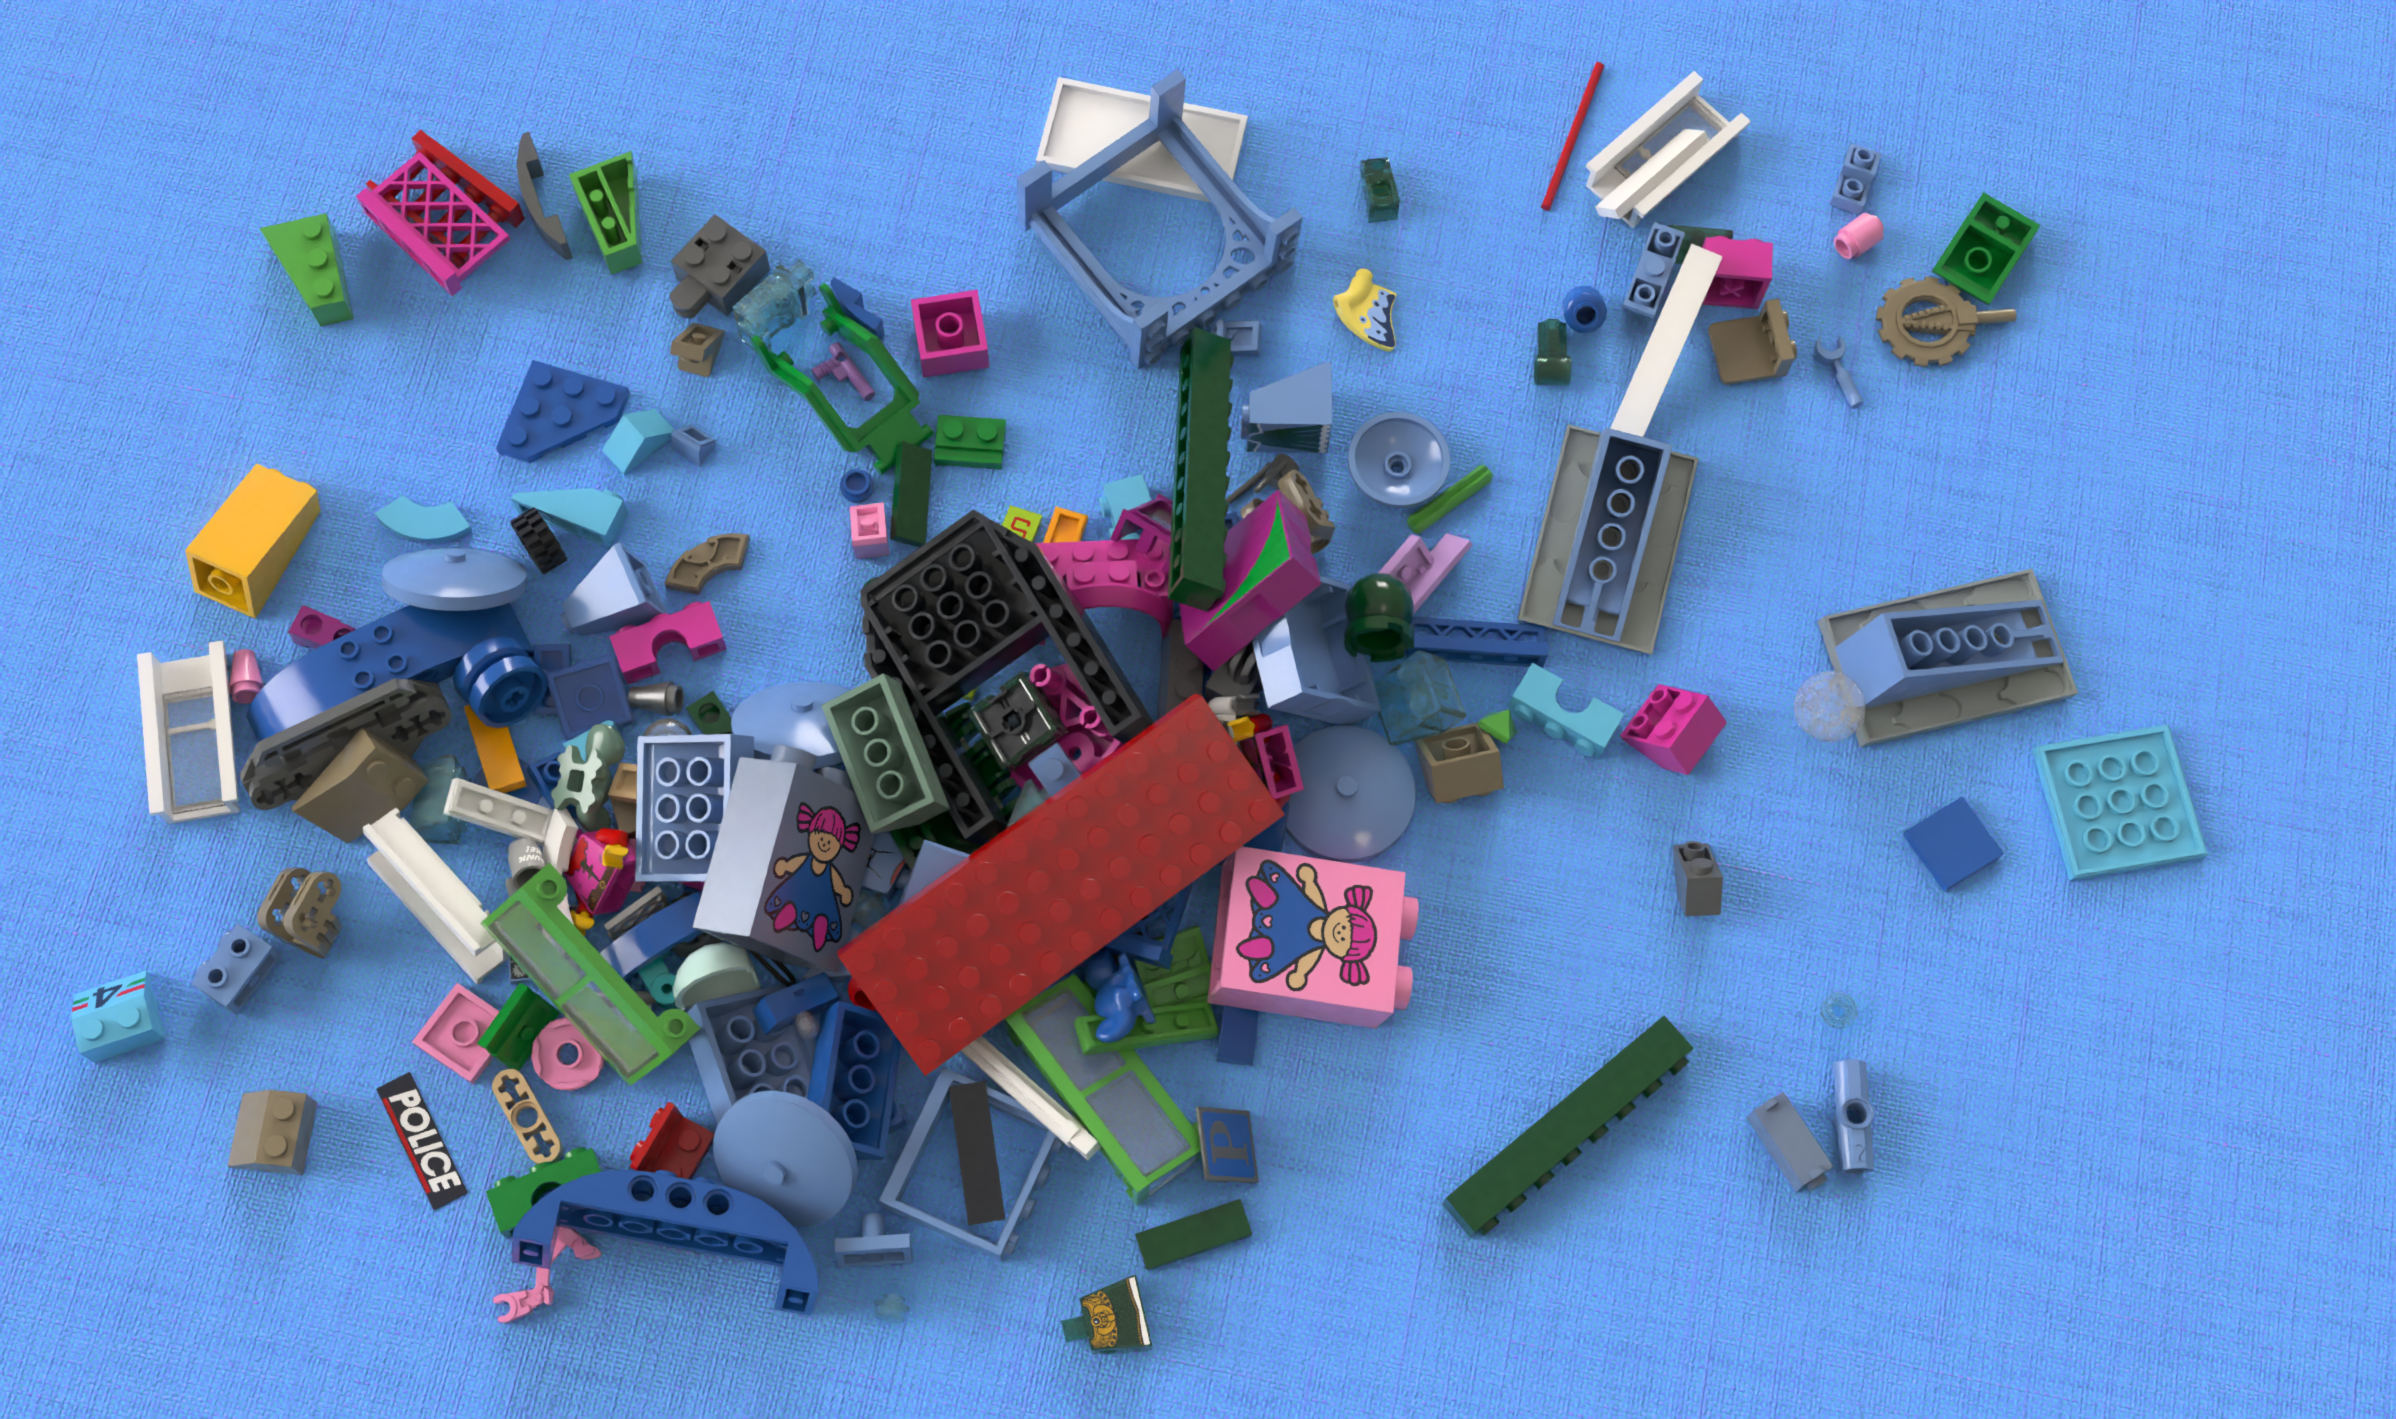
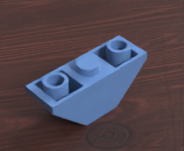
M1656 222L1653 223L1622 308L1654 319L1685 232Z

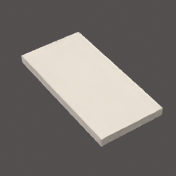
M1058 77L1038 150L1036 165L1045 160L1052 170L1069 173L1149 118L1151 96ZM1184 103L1182 121L1228 176L1234 180L1248 116ZM1160 141L1102 179L1107 182L1211 203Z

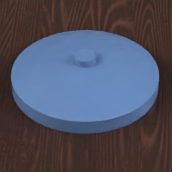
M437 548L407 553L387 562L382 569V588L391 598L420 608L445 611L480 610L501 606L520 598L527 588V572L519 562L501 554L468 548Z
M794 682L766 688L746 698L735 709L731 719L732 734L754 736V759L770 760L774 746L785 745L816 755L817 759L814 769L843 762L821 705L850 691V689L821 682Z
M1339 725L1317 730L1305 736L1293 746L1304 790L1290 794L1286 832L1297 845L1320 859L1343 863H1357L1383 854L1399 841L1409 826L1414 812L1416 786L1407 760L1395 745L1371 730L1357 726Z
M782 1091L752 1093L741 1098L730 1107L720 1120L714 1134V1159L725 1185L761 1199L777 1210L792 1226H811L827 1221L843 1208L853 1193L858 1175L857 1158L853 1145L840 1124L823 1108L806 1098Z

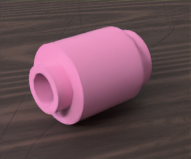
M1861 214L1838 231L1837 236L1834 238V246L1837 252L1845 259L1859 257L1883 239V224L1875 215Z

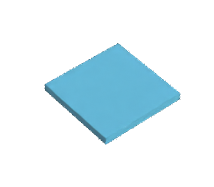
M2169 724L2035 746L2032 750L2069 881L2199 860L2208 856Z

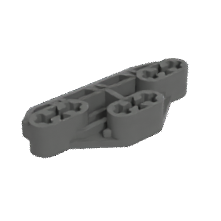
M392 679L259 741L242 769L240 778L250 796L252 804L258 809L270 810L291 800L298 801L362 727L412 758L425 737L443 729L449 724L452 716L451 711L436 682Z

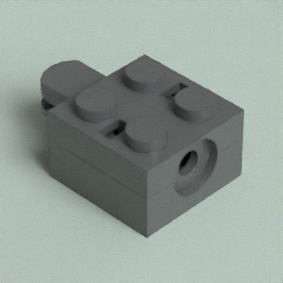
M714 214L671 260L676 280L680 282L670 293L673 309L678 316L691 319L709 303L728 316L770 271L766 250Z
M1252 641L1213 672L1205 686L1204 700L1207 704L1215 697H1229L1239 694H1259L1260 696L1262 690L1264 691ZM1255 698L1254 700V708L1256 711L1258 710L1260 705V702H1258L1259 698Z

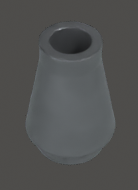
M670 681L641 687H631L628 700L632 708H641L672 716L673 713L681 712L684 693L681 685H675Z

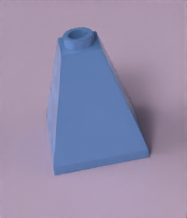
M618 542L610 548L563 602L562 606L565 612L561 614V619L569 632L577 631L581 635L619 630L629 625L639 626L650 622V619L656 615L668 613L645 562Z

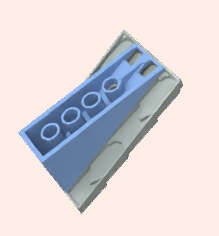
M1567 424L1518 619L1652 654L1699 458L1671 451L1672 444L1606 427L1600 433Z
M2033 569L1824 616L1817 621L1821 634L1824 636L1823 640L1832 666L1835 668L1834 672L1843 698H1845V704L1853 728L1856 730L1855 734L1860 747L1908 738L1912 735L1949 728L1957 724L2056 703L2078 694Z

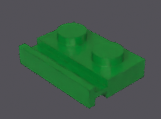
M938 415L934 465L1002 470L1006 419Z
M519 983L477 1045L484 1048L507 1068L520 1071L532 1053L533 1042L537 1035L547 1024L554 1021L560 1012L538 994L534 993L528 986Z

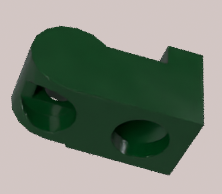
M714 691L686 707L689 718L702 735L732 734L731 717Z

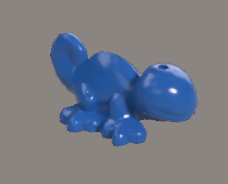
M1107 949L1098 951L1087 961L1085 977L1089 986L1097 992L1094 1003L1096 1013L1106 1018L1099 1024L1096 1030V1037L1101 1042L1112 1043L1119 1041L1132 1030L1139 1015L1143 1016L1146 1022L1150 1024L1156 1022V1017L1149 1003L1147 991L1140 975L1135 973L1127 952L1119 956L1120 967H1118L1113 954Z

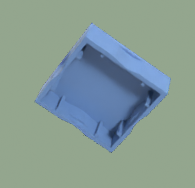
M1320 576L1321 585L1283 616L1265 627L1252 640L1268 708L1338 725L1351 726L1380 713L1381 708L1366 655L1357 652L1355 658L1345 650L1344 631L1348 626L1344 605L1350 589L1349 584Z

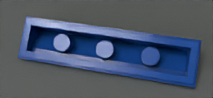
M1223 1006L1217 1062L1253 1066L1259 1011Z

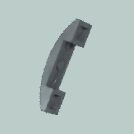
M525 132L522 134L517 156V172L523 198L531 219L542 238L561 257L566 260L573 257L558 214L547 218L544 217L532 179L544 176L530 133Z

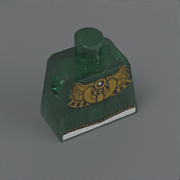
M1136 1275L1127 1277L1079 1298L1082 1316L1061 1320L1065 1342L1088 1338L1090 1351L1093 1355L1152 1350L1151 1337Z

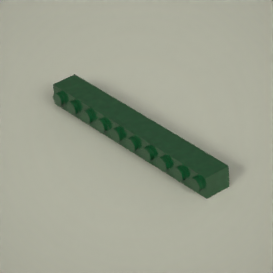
M1194 327L1180 348L1168 599L1207 612L1215 600L1222 598L1226 588V580L1223 579V569L1227 561V554L1224 553V543L1227 538L1228 528L1224 527L1229 507L1225 497L1230 481L1229 476H1226V468L1230 460L1227 442L1231 435L1228 418L1232 410V403L1229 402V393L1233 385V379L1230 378V369L1233 365L1234 356L1231 355V340Z

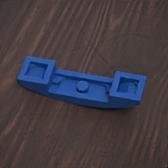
M696 892L655 913L617 938L602 950L600 954L627 984L630 983L629 977L681 942L689 943L704 933L692 928L702 893ZM590 981L596 992H602L593 981Z

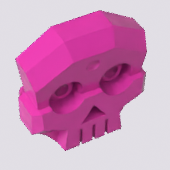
M1067 663L1053 668H1049L1044 664H1038L1032 668L1029 677L1026 679L1030 680L1033 684L1032 687L1038 691L1036 692L1037 696H1040L1042 699V704L1050 712L1051 719H1054L1053 722L1059 727L1060 731L1038 747L1035 746L1034 750L1014 764L1005 763L1011 772L1009 778H1014L1024 791L1041 802H1045L1051 796L1028 763L1058 742L1076 768L1080 769L1082 773H1085L1124 745L1111 736ZM1080 749V758L1074 760L1075 751Z

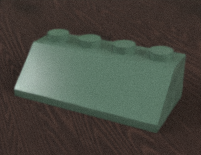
M883 673L821 705L872 834L919 825L950 809L900 682Z

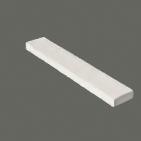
M1691 243L1610 429L1644 437L1723 256Z

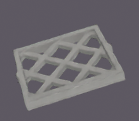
M655 887L604 924L608 931V936L613 941L645 919L670 906L667 901L668 898L660 887Z

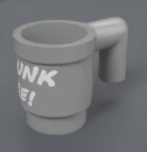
M518 839L509 846L508 862L512 876L505 881L509 897L546 866L541 849L532 839Z

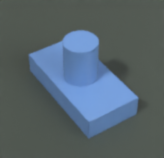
M871 1213L862 1217V1237L834 1239L838 1268L913 1263L910 1233L885 1235L884 1216L881 1214Z

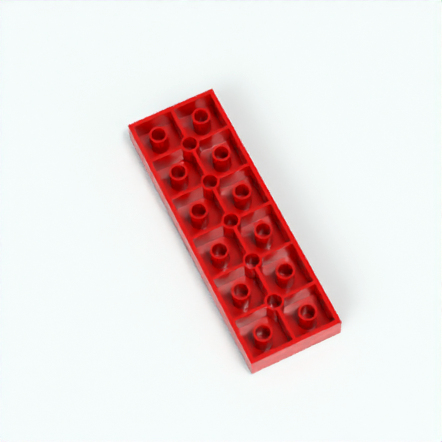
M1193 694L837 951V955L926 1076L1285 814L1202 695Z

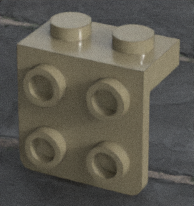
M1779 299L1766 300L1759 316L1710 324L1708 334L1720 380L1723 384L1730 385L1787 376L1793 361L1797 358V348L1795 341L1789 338L1787 331L1789 328L1788 314L1786 310L1781 309Z

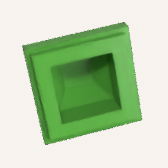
M1509 709L1488 713L1477 724L1479 728L1504 744H1507L1517 733Z

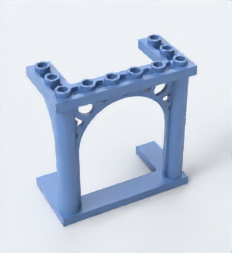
M1179 69L1151 87L1150 111L1147 120L1052 184V169L1043 160L1017 177V222L1025 232L1030 228L1034 230L1131 349L1130 360L1137 369L1145 364L1150 366L1156 363L1172 345L1178 347L1183 344L1194 327L1198 328L1200 326L1201 329L1207 327L1215 320L1216 314L1225 308L1227 310L1233 309L1241 302L1242 296L1251 290L1253 292L1260 290L1266 285L1269 280L1268 278L1276 272L1281 274L1287 271L1295 262L1294 259L1303 219L1295 207L1278 219L1261 211L1244 195L1182 121L1186 78ZM1158 141L1163 144L1216 208L1224 226L1226 239L1221 262L1208 280L1187 293L1172 297L1145 296L1120 285L1105 271L1057 212L1059 208ZM1239 232L1241 240L1235 242L1233 235ZM1237 250H1245L1252 253L1255 260L1249 264H1241L1231 258V254ZM1228 269L1236 271L1230 274V278H1226L1223 275ZM1202 290H1208V291H1209V292H1208L1207 294H1205L1204 296L1201 294V291H1202ZM1140 303L1143 305L1139 316L1136 314L1138 309L1134 308L1133 304ZM1176 305H1183L1185 309H1180L1177 315L1174 316L1172 308Z

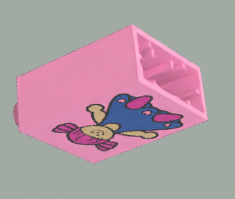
M1241 846L1230 854L1222 864L1207 1003L1375 1029L1393 1014L1394 1009L1405 1010L1411 996L1413 974L1411 967L1398 965L1400 939L1411 940L1413 938L1419 911L1418 899L1404 896L1406 872Z

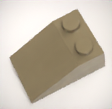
M362 727L291 809L296 814L348 844L364 834L363 827L368 823L372 825L395 808L399 811L406 808L429 780L416 760Z

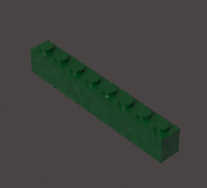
M1664 1015L1445 1198L1442 1205L1470 1238L1478 1232L1484 1237L1500 1223L1496 1218L1506 1208L1512 1213L1527 1200L1524 1195L1526 1191L1532 1186L1540 1190L1555 1177L1551 1170L1561 1162L1567 1167L1582 1154L1579 1147L1589 1139L1594 1144L1609 1131L1606 1124L1614 1117L1621 1121L1636 1108L1633 1101L1643 1094L1646 1098H1649L1663 1086L1660 1079L1670 1071L1675 1076L1690 1063L1686 1057L1693 1050V1047Z

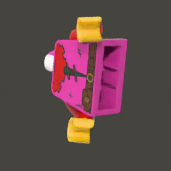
M1263 713L1228 722V727L1231 726L1234 733L1232 740L1234 742L1239 741L1242 754L1280 808L1289 801L1290 794L1304 790L1287 724L1272 728L1273 722L1270 716Z
M602 828L599 831L585 833L581 829L577 830L572 846L569 868L567 872H564V875L573 886L578 902L576 913H573L571 918L574 926L584 937L586 929H590L594 925V915L620 910L635 881L636 849L628 844L629 836L624 830Z

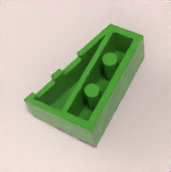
M626 152L569 174L575 195L611 275L641 264L642 246L638 178L632 152Z
M326 213L259 228L320 327L354 319L336 231Z

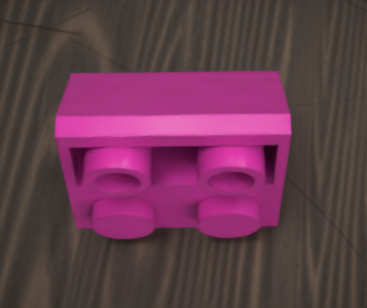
M1658 684L1636 715L1630 720L1620 737L1663 769L1689 775L1727 722L1708 695Z

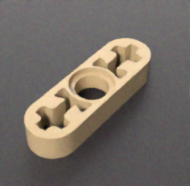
M505 1069L499 1072L492 1083L493 1093L528 1156L535 1164L550 1161L551 1164L558 1162L563 1155V1145L529 1083L517 1070ZM511 1079L514 1083L520 1082L515 1086V1089L522 1101L515 1103L513 1097L507 1091L501 1092L506 1088L504 1083L506 1080ZM527 1108L535 1109L538 1114L536 1123L528 1128L519 1126L518 1115L520 1112ZM540 1132L547 1144L554 1143L550 1148L551 1155L545 1158L543 1154L536 1155L540 1150V1146L533 1135Z

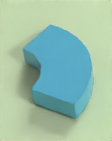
M403 494L374 513L388 530L407 540L413 539L441 543L460 538L473 531L452 501L440 506L425 507L413 503Z

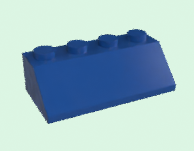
M838 1001L823 1011L820 1016L807 1099L823 1108L840 1124L853 1145L857 1160H882L885 1158L901 1042L879 1012Z

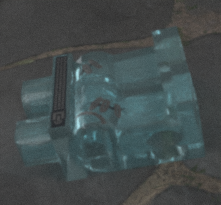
M798 260L788 270L780 263L773 269L774 274L764 279L733 306L738 336L755 352L756 350L750 341L755 335L764 342L768 351H771L770 339L781 329L792 326L797 316L802 320L808 314L807 302L816 295V288L810 282L814 278L813 271L801 260Z

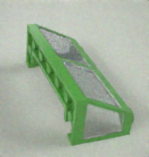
M549 862L480 924L621 1078L631 1086L674 1054L701 1028L685 1011L680 1009L666 1010L657 1017L557 907L566 896L567 885L561 874Z
M1074 974L1032 998L1004 1019L1006 1034L1016 1047L1022 1044L1024 1055L1032 1060L1073 1116L1099 1142L1101 1147L1099 1150L1114 1168L1115 1175L1119 1179L1122 1178L1123 1183L1128 1188L1126 1193L1138 1206L1202 1157L1198 1123L1195 1122L1191 1125L1134 1049L1083 1055L1074 1021L1080 1016L1097 1014L1094 1008L1097 992L1089 986L1087 980L1081 982L1077 975Z

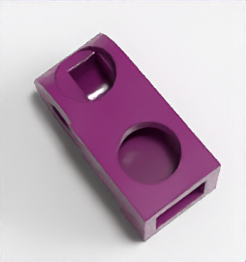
M302 605L288 633L293 643L306 648L309 646L317 649L356 629L336 618Z

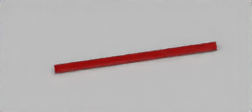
M1596 62L1542 202L1541 208L1543 210L1549 211L1553 204L1604 69V64L1601 62Z

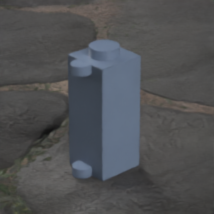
M1784 1092L1769 1099L1746 1117L1795 1192L1805 1186L1810 1192L1828 1180L1825 1173L1834 1166Z

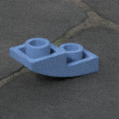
M1850 143L1829 205L1861 215L1882 153Z

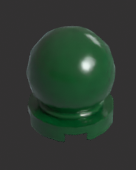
M1373 573L1360 578L1349 589L1344 605L1348 626L1344 631L1345 650L1355 658L1357 652L1370 655L1371 662H1390L1403 658L1406 649L1414 648V631L1410 625L1414 606L1410 590L1402 581L1391 574Z

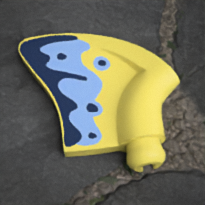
M1359 269L1352 278L1348 290L1342 294L1334 295V308L1341 321L1356 336L1381 350L1391 352L1396 344L1391 320V309L1397 294L1373 284V274L1368 269Z

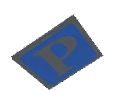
M1196 1107L1205 1181L1259 1183L1249 1111Z

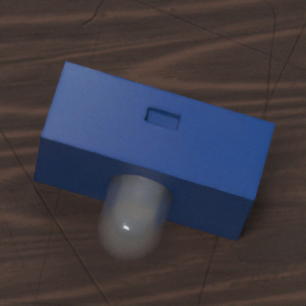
M822 972L763 997L752 1011L765 1036L794 1024L803 1039L811 1040L817 1037L820 1031V1026L814 1015L825 1011L838 998V995L826 972Z

